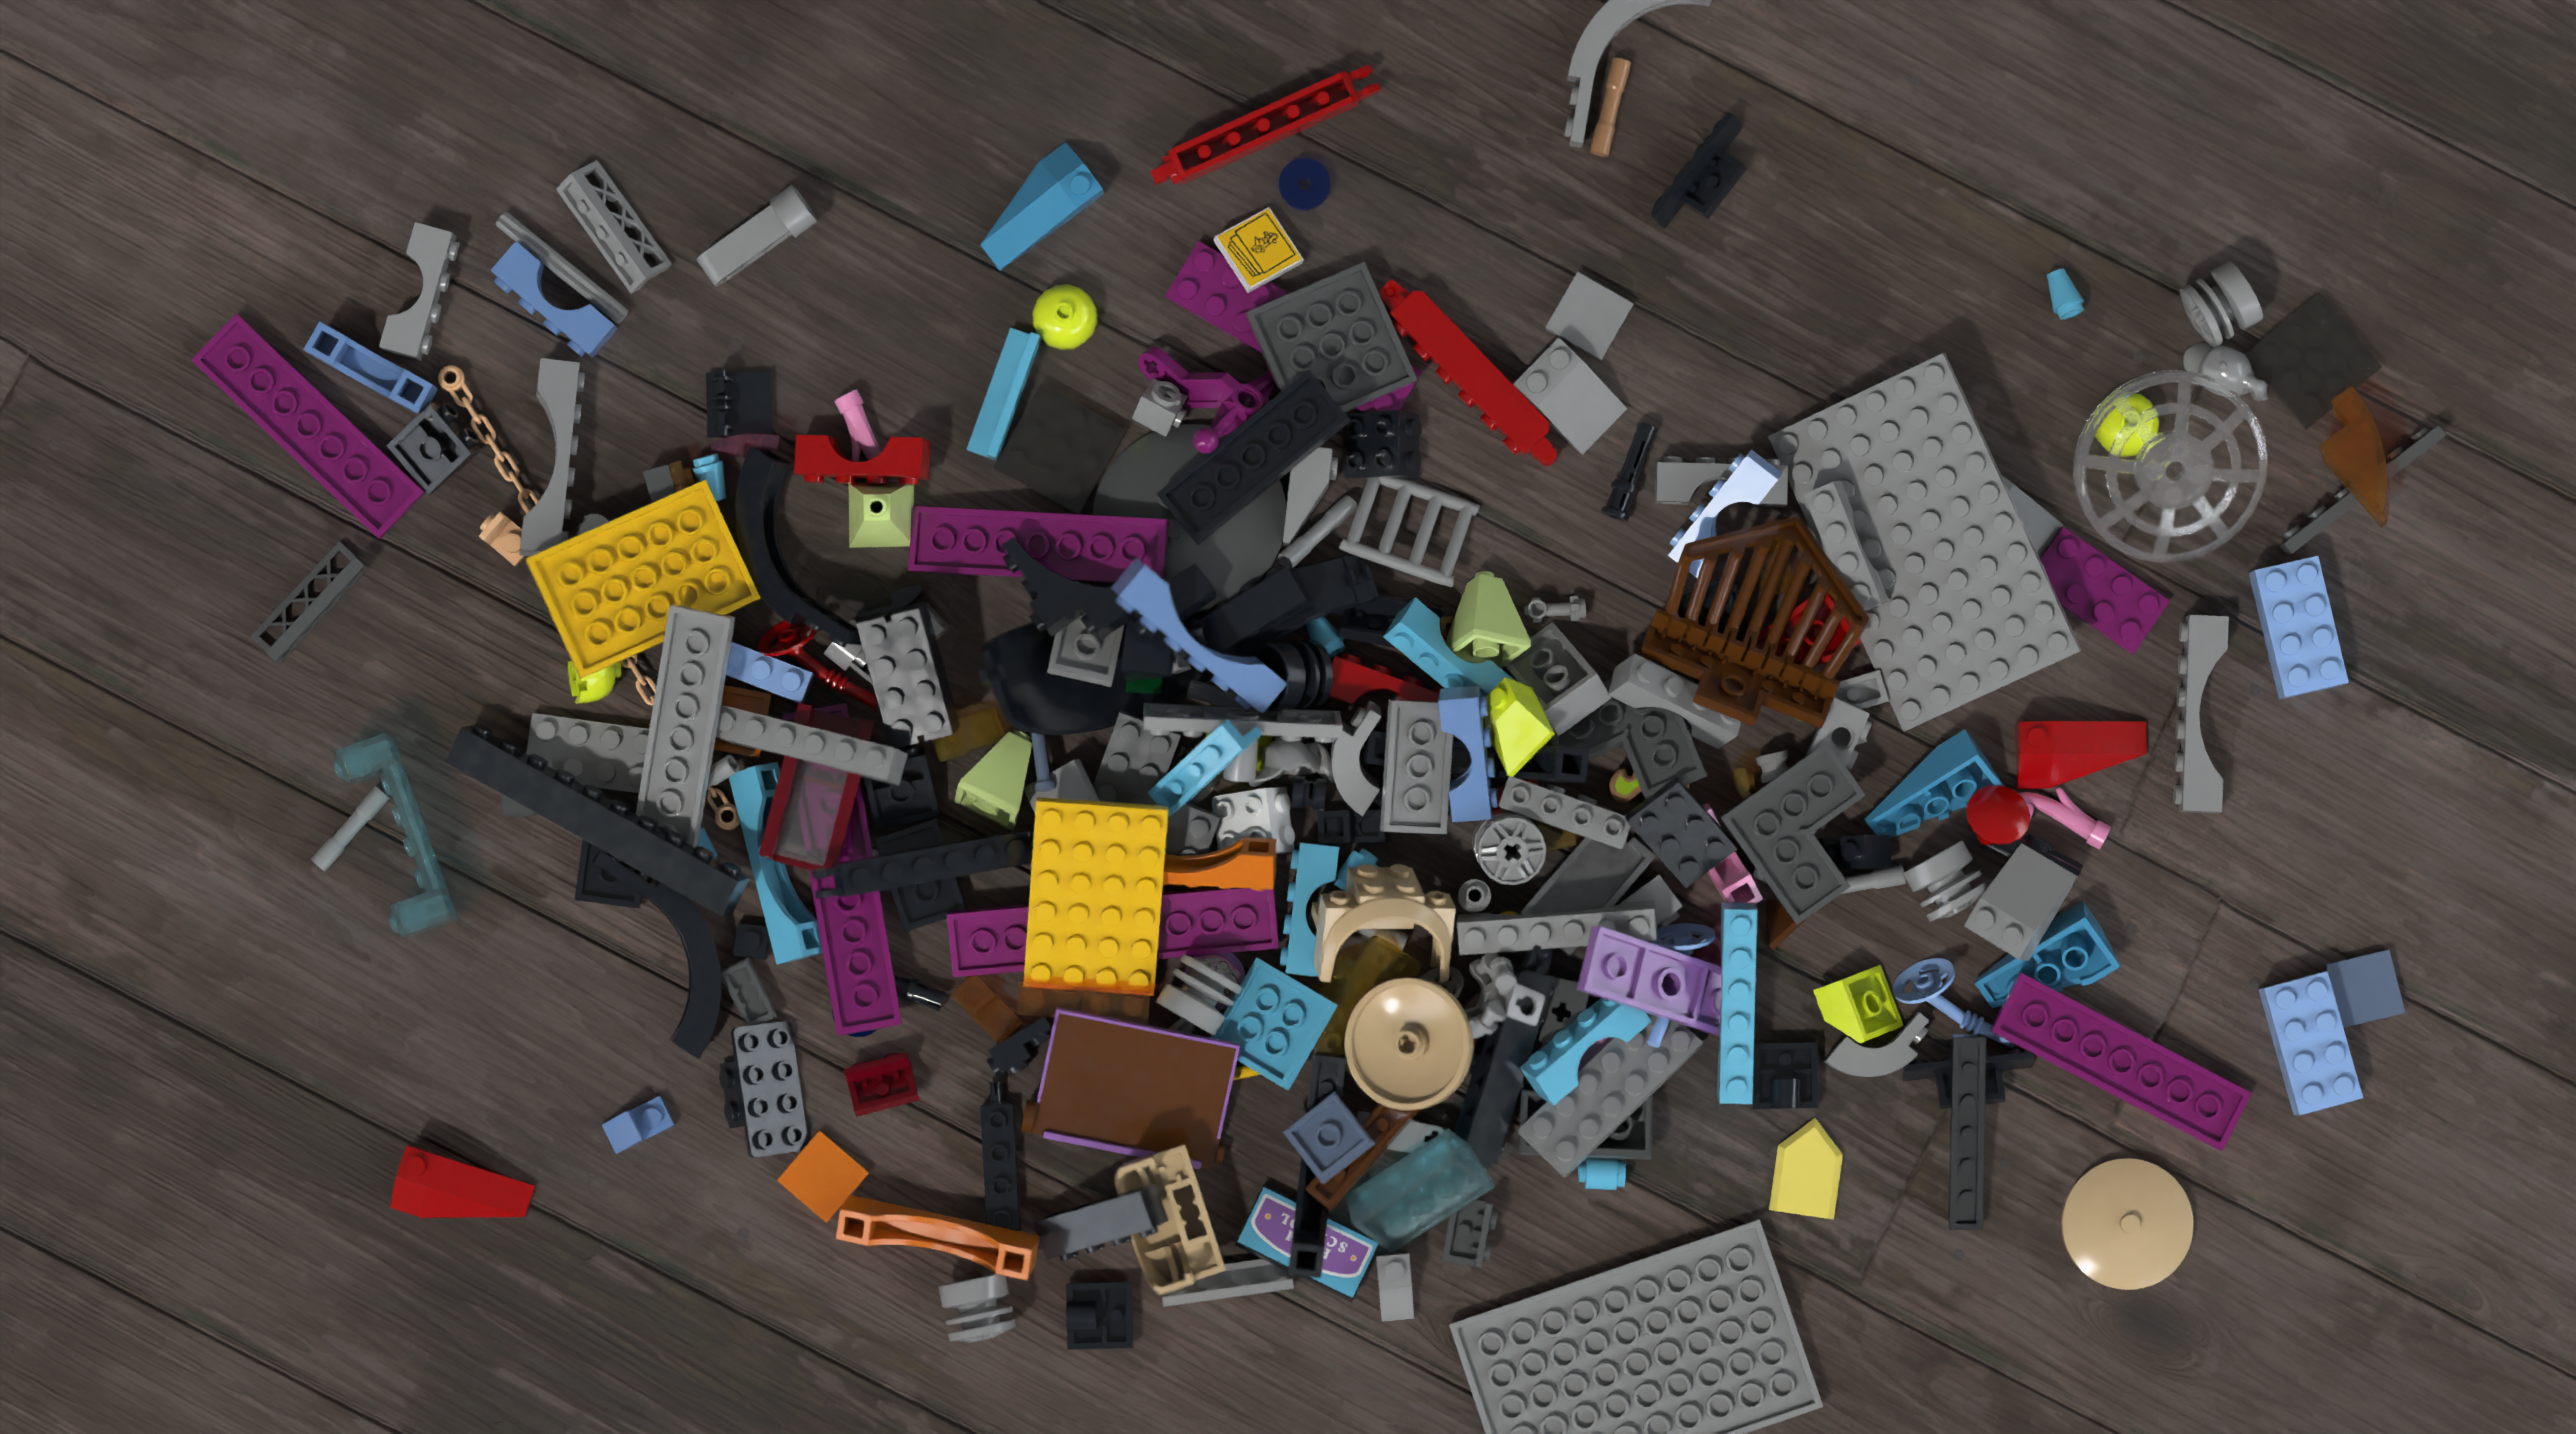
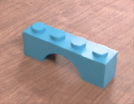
M1414 598L1397 613L1383 636L1444 688L1480 686L1481 697H1486L1505 677L1514 680L1490 659L1483 663H1470L1456 656L1443 640L1440 631V618L1417 598Z
M1300 843L1299 850L1293 849L1291 869H1297L1296 882H1289L1287 901L1293 902L1292 915L1285 914L1283 934H1290L1288 947H1282L1280 958V966L1286 967L1285 974L1318 977L1313 964L1316 937L1307 924L1306 906L1314 891L1322 885L1336 880L1339 847Z
M1600 998L1589 1009L1582 1011L1577 1019L1567 1028L1558 1032L1553 1037V1040L1540 1051L1532 1054L1520 1069L1537 1095L1555 1106L1578 1086L1577 1070L1580 1059L1593 1043L1608 1037L1619 1038L1628 1043L1652 1021L1646 1012Z

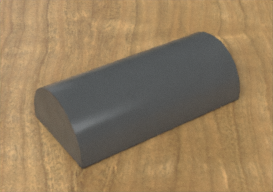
M1535 1090L1521 1091L1519 1128L1547 1102L1538 1096ZM1653 1094L1586 1158L1651 1160ZM1519 1135V1155L1541 1156Z

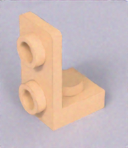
M499 512L496 516L494 514L488 516L480 526L482 533L479 537L517 567L526 557L519 555L522 529L502 512Z

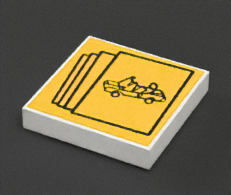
M1270 207L1216 235L1213 240L1247 293L1301 265L1304 260Z

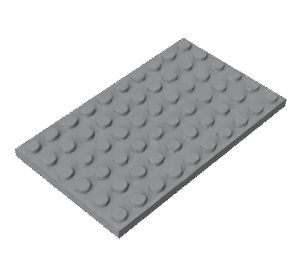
M1945 353L1935 356L1768 436L1780 460V464L1788 465V481L1815 540L1827 557L1828 554L1803 494L1833 481L1841 480L1853 510L1854 526L1862 548L1872 566L1877 570L1889 602L1865 611L1869 619L1860 638L1875 671L1880 670L1889 702L1903 732L2082 651Z
M1760 1219L1449 1324L1485 1434H1745L1823 1407Z

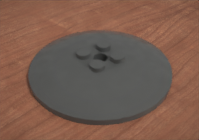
M1184 424L1180 425L1179 428L1173 426L1166 437L1155 431L1126 448L1104 475L1097 490L1092 515L1169 520L1165 579L1180 573L1196 563L1214 587L1217 595L1216 599L1196 612L1200 613L1211 611L1215 604L1227 599L1230 602L1239 596L1238 591L1253 582L1257 585L1266 577V574L1272 569L1278 559V555L1283 547L1287 505L1282 484L1278 480L1206 540L1197 545L1157 495L1160 490L1206 454L1196 450L1193 445V437L1199 429L1209 428L1210 426ZM1229 434L1218 438L1219 442H1221Z

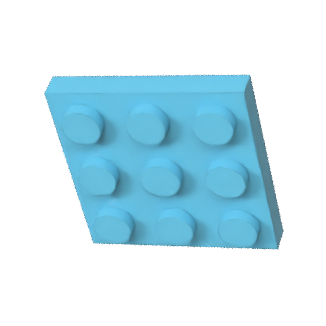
M1256 957L1240 985L1243 989L1239 995L1235 993L1232 999L1234 1001L1233 1006L1227 1007L1223 1014L1225 1016L1224 1022L1216 1036L1211 1035L1210 1038L1240 1043L1237 1059L1239 1062L1289 1091L1338 1005Z

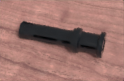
M1642 422L1637 424L1638 427L1627 452L1619 478L1614 479L1610 485L1612 492L1607 505L1601 509L1602 514L1623 522H1628L1629 520L1628 510L1633 497H1636L1639 493V487L1636 484L1647 459L1655 433L1658 430Z

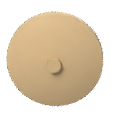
M1394 979L1370 990L1355 1006L1346 1028L1345 1054L1353 1078L1359 1087L1373 1100L1393 1109H1424L1444 1101L1463 1082L1472 1061L1473 1032L1464 1008L1446 989L1424 979Z
M2122 1158L2109 1160L2086 1171L2070 1189L2061 1214L2063 1242L2072 1261L2092 1280L2116 1289L2134 1290L2146 1288L2167 1278L2185 1258L2193 1236L2192 1208L2181 1185L2161 1167L2139 1159Z

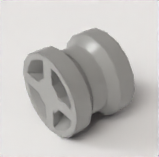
M1787 750L1756 758L1757 765L1762 769L1760 777L1762 783L1771 782L1789 769L1786 761L1789 757Z

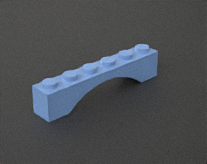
M1135 558L1111 587L1119 595L1115 600L1129 613L1135 608L1143 615L1139 620L1153 633L1158 628L1167 635L1163 640L1178 653L1182 648L1191 655L1187 661L1201 672L1205 668L1214 674L1211 680L1225 692L1229 688L1234 690L1238 694L1235 700L1249 712L1254 707L1263 714L1286 687L1287 683L1255 656L1239 657L1222 654L1194 640L1177 617L1171 601L1169 585L1138 558Z

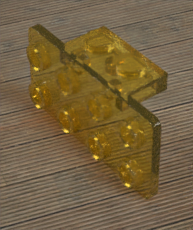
M1378 936L1370 938L1357 961L1341 953L1337 961L1334 962L1330 982H1324L1321 988L1316 991L1338 1006L1312 1050L1315 1052L1346 1055V1028L1358 1002L1370 990L1382 983L1394 979L1415 978L1421 969L1420 962ZM1346 1059L1345 1070L1351 1073Z

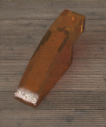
M2351 385L2331 400L2333 413L2344 425V428L2319 445V449L2324 463L2382 528L2387 524L2390 503L2389 471L2382 439L2370 411Z

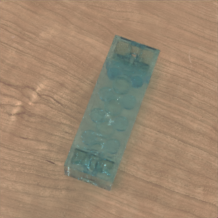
M383 733L336 750L337 759L333 760V765L339 779L343 778L345 782L357 785L385 775L381 777L383 788L387 796L391 795L394 798L396 807L392 808L393 816L398 827L402 826L408 837L403 839L409 858L413 857L418 865V869L414 870L417 883L420 888H424L427 891L390 905L392 913L388 914V919L393 932H398L401 937L412 938L459 921L394 737Z

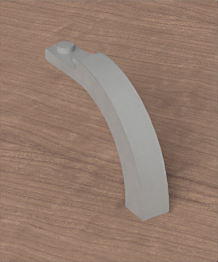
M1609 0L1595 14L1578 41L1566 80L1579 83V86H1572L1570 105L1576 106L1574 118L1567 117L1564 136L1570 137L1569 146L1578 148L1583 146L1595 71L1601 56L1612 39L1630 22L1653 10L1680 4L1710 6L1712 0Z

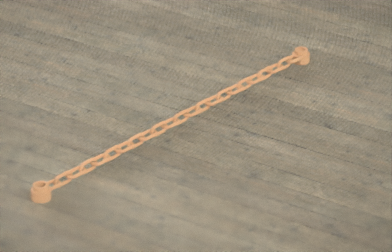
M454 365L444 367L438 375L440 386L450 392L459 406L468 409L473 417L471 420L472 429L482 443L490 444L496 454L494 458L496 467L505 480L514 482L519 490L518 501L525 513L528 514L530 510L523 498L528 499L529 494L535 504L538 503V498L532 490L523 488L518 480L519 468L511 455L499 450L494 442L496 438L494 428L484 415H477L472 407L473 396L465 384L464 372ZM451 372L455 373L457 376L456 381L452 384L446 383V375ZM461 389L464 390L468 397V399L466 397H463V402L460 401L459 397L455 393L460 391ZM481 420H483L491 433V436L486 434V439L476 426V423L478 425L481 424ZM504 457H506L515 474L513 471H510L508 476L499 460L504 462ZM637 655L632 656L633 660L627 658V663L624 660L621 661V665L625 668H631L637 677L636 688L645 703L653 706L655 696L652 695L650 697L651 700H649L641 685L645 686L647 681L654 693L656 692V685L650 677L641 675L636 667ZM712 786L707 788V801L715 812L717 825L724 830L737 828L740 825L736 806L730 804L721 789L713 788ZM716 793L719 794L724 802V805H721L719 808H717L711 796L717 798ZM725 811H732L734 815L733 820L729 823H725L722 820V814Z

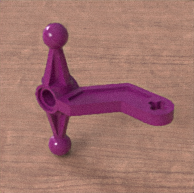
M1149 347L1138 359L1141 372L1150 381L1154 378L1158 381L1170 382L1179 389L1180 393L1188 396L1183 408H1219L1210 427L1199 429L1194 434L1193 445L1201 453L1208 454L1213 452L1218 446V438L1233 432L1265 406L1276 385L1268 366L1265 371L1266 375L1246 384H1240L1229 373H1188L1165 351L1157 347Z

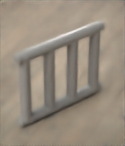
M1365 478L1368 480L1347 539L1343 538V541L1339 544V549L1422 579L1453 587L1455 576H1452L1472 515L1476 516L1480 506L1468 500L1403 478ZM1381 484L1398 490L1379 547L1375 549L1359 542L1379 485ZM1410 495L1429 502L1409 560L1390 554ZM1442 505L1460 512L1441 568L1436 570L1422 565L1421 562Z

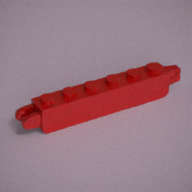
M1371 65L1361 67L1348 74L1346 71L1335 74L1168 151V155L1162 157L1164 165L1150 171L1154 184L1158 185L1171 179L1174 185L1178 183L1184 185L1359 106V101L1373 96L1382 90L1379 83L1368 85L1357 92L1354 90L1353 82L1364 79L1373 73Z
M1392 279L1388 281L1378 292L1382 301L1391 312L1389 317L1392 319L1396 333L1401 338L1407 335L1415 343L1412 347L1414 352L1423 361L1426 362L1430 359L1438 367L1435 370L1437 376L1445 384L1449 385L1452 382L1460 390L1457 394L1460 400L1469 408L1475 406L1483 414L1480 420L1489 430L1493 432L1497 429L1505 437L1502 443L1511 453L1516 455L1519 452L1523 457L1530 453L1543 466L1551 467L1552 464L1554 465L1558 454L1555 448L1552 447L1553 445L1545 438L1549 432V422L1423 291H1413L1410 294Z

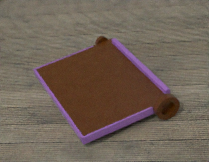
M1056 1007L1037 1101L1027 1099L1021 1131L1040 1135L1046 1139L1136 1157H1143L1152 1153L1156 1154L1185 1144L1193 1168L1213 1170L1215 1163L1222 1164L1225 1145L1219 1144L1240 1043Z

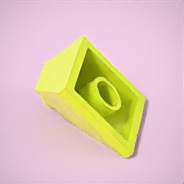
M1505 677L1486 696L1488 716H1485V727H1490L1492 744L1507 775L1513 777L1555 733L1532 687Z
M1881 965L1813 990L1824 1020L1859 1043L1904 1026Z

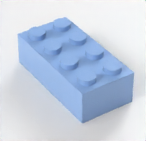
M2314 556L2250 572L2249 577L2279 700L2349 683L2319 557Z
M2328 971L2258 989L2293 1115H2303L2362 1099V1092Z

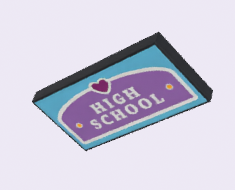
M1263 1185L1234 1245L1288 1271L1296 1201ZM1328 1217L1321 1278L1298 1277L1349 1302H1353L1379 1248L1380 1242Z

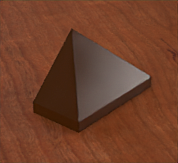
M1768 900L1766 946L1770 951L1774 950L1804 922L1802 921L1796 925L1779 900Z

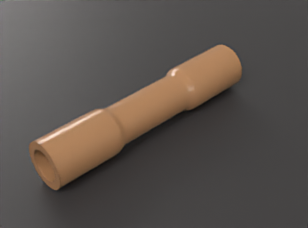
M1612 58L1603 106L1590 148V153L1594 155L1609 156L1615 131L1616 116L1631 66V62L1628 60Z

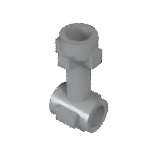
M1570 596L1567 603L1546 604L1540 598H1532L1530 604L1524 607V615L1532 620L1533 623H1541L1542 618L1547 616L1570 615L1571 621H1579V618H1586L1585 598L1578 599V596Z

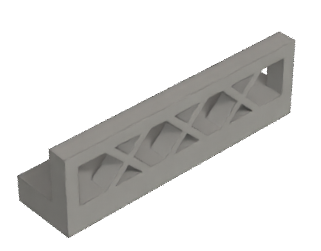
M598 160L570 173L557 187V192L631 294L641 289L650 278L668 270L672 266V263ZM593 173L600 182V188L592 186L585 176ZM606 200L615 203L619 209V214L609 211L605 205ZM625 226L635 231L638 235L637 240L627 236L624 232ZM643 252L652 255L658 265L650 268L643 258Z
M1264 1259L1224 1264L1225 1271L1195 1280L1192 1285L1162 1294L1163 1307L1294 1289L1292 1275L1288 1274V1271Z

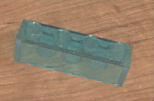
M1447 1129L1348 1193L1346 1199L1352 1225L1393 1253L1492 1190L1495 1186L1469 1144Z

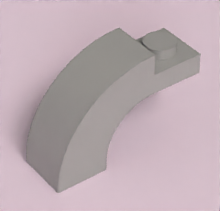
M1371 701L1367 703L1364 709L1362 707L1357 709L1350 722L1353 725L1352 727L1342 722V738H1334L1331 746L1332 772L1336 787L1345 802L1361 816L1365 814L1380 790L1379 780L1363 768L1359 759L1363 744L1381 718L1380 707Z
M1917 1012L1891 1042L1879 1048L1860 1046L1849 1037L1844 1036L1823 1062L1833 1069L1851 1076L1876 1077L1890 1074L1910 1063L1918 1055L1908 1045L1911 1042L1917 1045L1929 1031L1925 1028L1929 1020L1920 1012Z

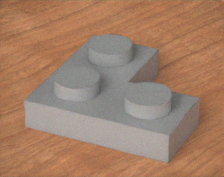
M1880 670L1841 681L1833 697L1861 710L1889 701ZM1838 727L1832 732L1831 737L1835 745L1842 747L1849 742V733L1845 728ZM1859 738L1856 745L1867 742V739L1862 740Z

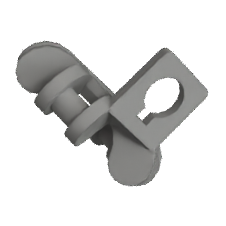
M1486 953L1481 959L1470 963V974L1481 987V994L1477 1005L1470 1009H1464L1470 1021L1474 1039L1484 1034H1492L1498 1027L1497 1021H1504L1506 1017L1531 1026L1538 1024L1545 996L1517 984L1516 977L1513 974V966L1509 959L1499 957L1495 953ZM1526 996L1530 997L1534 1004L1532 1013L1524 1015L1520 1007L1516 1005L1517 999H1523Z

